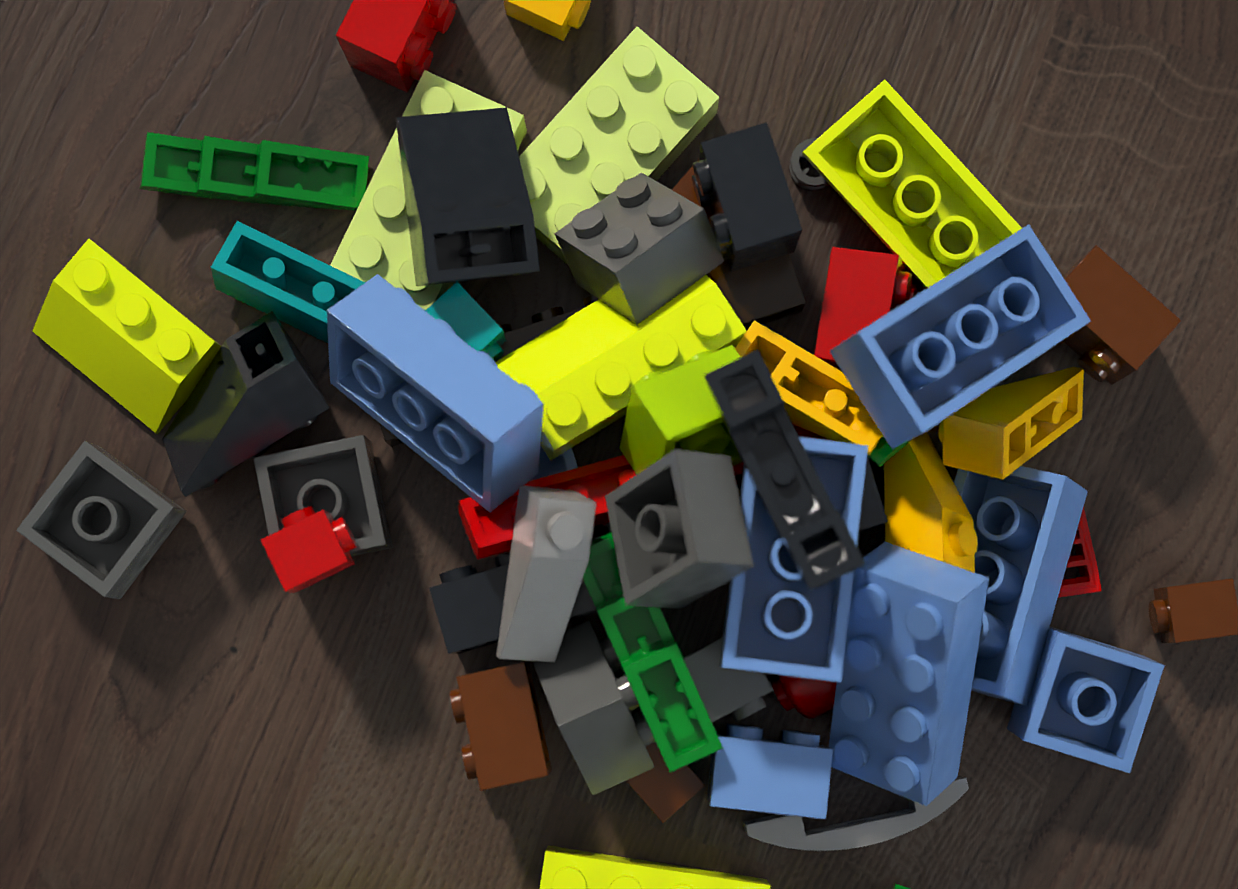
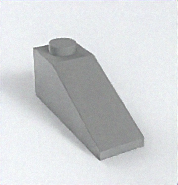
M530 486L519 487L497 657L499 659L555 662L588 563L596 502L574 490Z

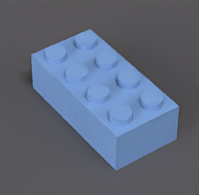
M1028 224L829 352L893 449L924 433L1091 322V320Z
M378 274L327 310L330 383L491 513L519 490L520 486L525 485L538 474L544 403L540 401L537 394L529 386L518 384L500 370L488 354L473 349L456 335L448 323L432 317L415 303L408 292L402 288H395Z
M799 437L835 510H839L857 546L868 445ZM743 466L740 504L754 566L729 582L719 667L841 682L854 571L810 592L769 517L745 466Z
M1020 466L1003 480L958 469L954 484L974 520V530L978 540L975 552V573L989 578L971 691L1027 706L1088 491L1067 476Z
M884 542L864 556L865 566L854 570L842 678L841 682H837L829 740V748L833 749L831 767L927 806L958 777L989 578Z

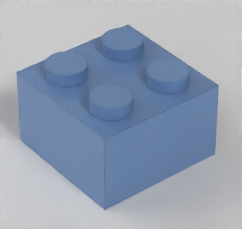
M1049 627L1028 705L1014 704L1007 729L1023 741L1130 773L1165 665L1137 653Z
M727 724L726 734L717 733L723 749L711 754L707 801L710 806L826 819L833 749L819 745L820 735L782 730L781 740L762 738L763 729H760V727Z

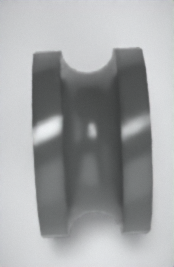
M818 138L806 139L798 144L790 159V176L795 184L804 190L818 191L830 185L821 174L816 178L807 175L809 168L802 171L799 163L807 160L802 155V152Z

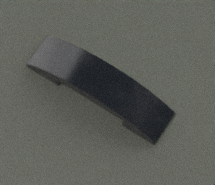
M755 350L705 374L706 384L737 452L809 591L811 592L865 566V562L839 510H835L784 409V401L759 351Z

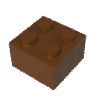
M1097 245L1063 276L1091 322L1057 343V345L1066 343L1080 356L1077 360L1079 366L1089 376L1099 382H1103L1106 379L1112 385L1135 372L1181 322L1175 314Z
M530 662L517 663L456 677L459 688L450 690V700L456 724L466 722L470 744L462 746L461 750L468 780L478 778L481 791L548 776L552 771V765Z

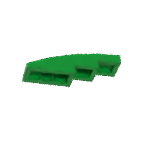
M147 132L140 189L249 203L357 211L366 192L369 156L261 140L259 144L208 136H204L203 140Z
M612 532L591 541L583 580L669 772L723 749L659 607L625 605Z

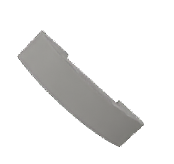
M958 775L927 806L907 799L908 809L810 830H804L802 816L773 814L745 820L743 824L745 832L749 837L768 844L811 851L846 850L884 842L926 824L952 806L969 787L967 778Z

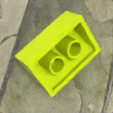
M88 239L53 280L32 332L156 434L163 429L188 399L221 348V345L91 239Z

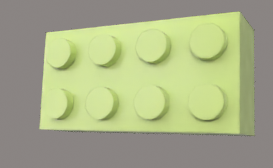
M638 26L519 156L532 207L536 238L567 265L568 263L554 233L569 224L579 212L593 207L613 193L623 181L634 178L639 173H643L657 181L717 114L719 96Z
M424 70L402 117L506 107ZM507 108L518 151L527 132L524 115ZM396 128L330 266L363 282H367L378 274L395 288L404 289L419 307L426 310L452 287L455 282L416 286Z

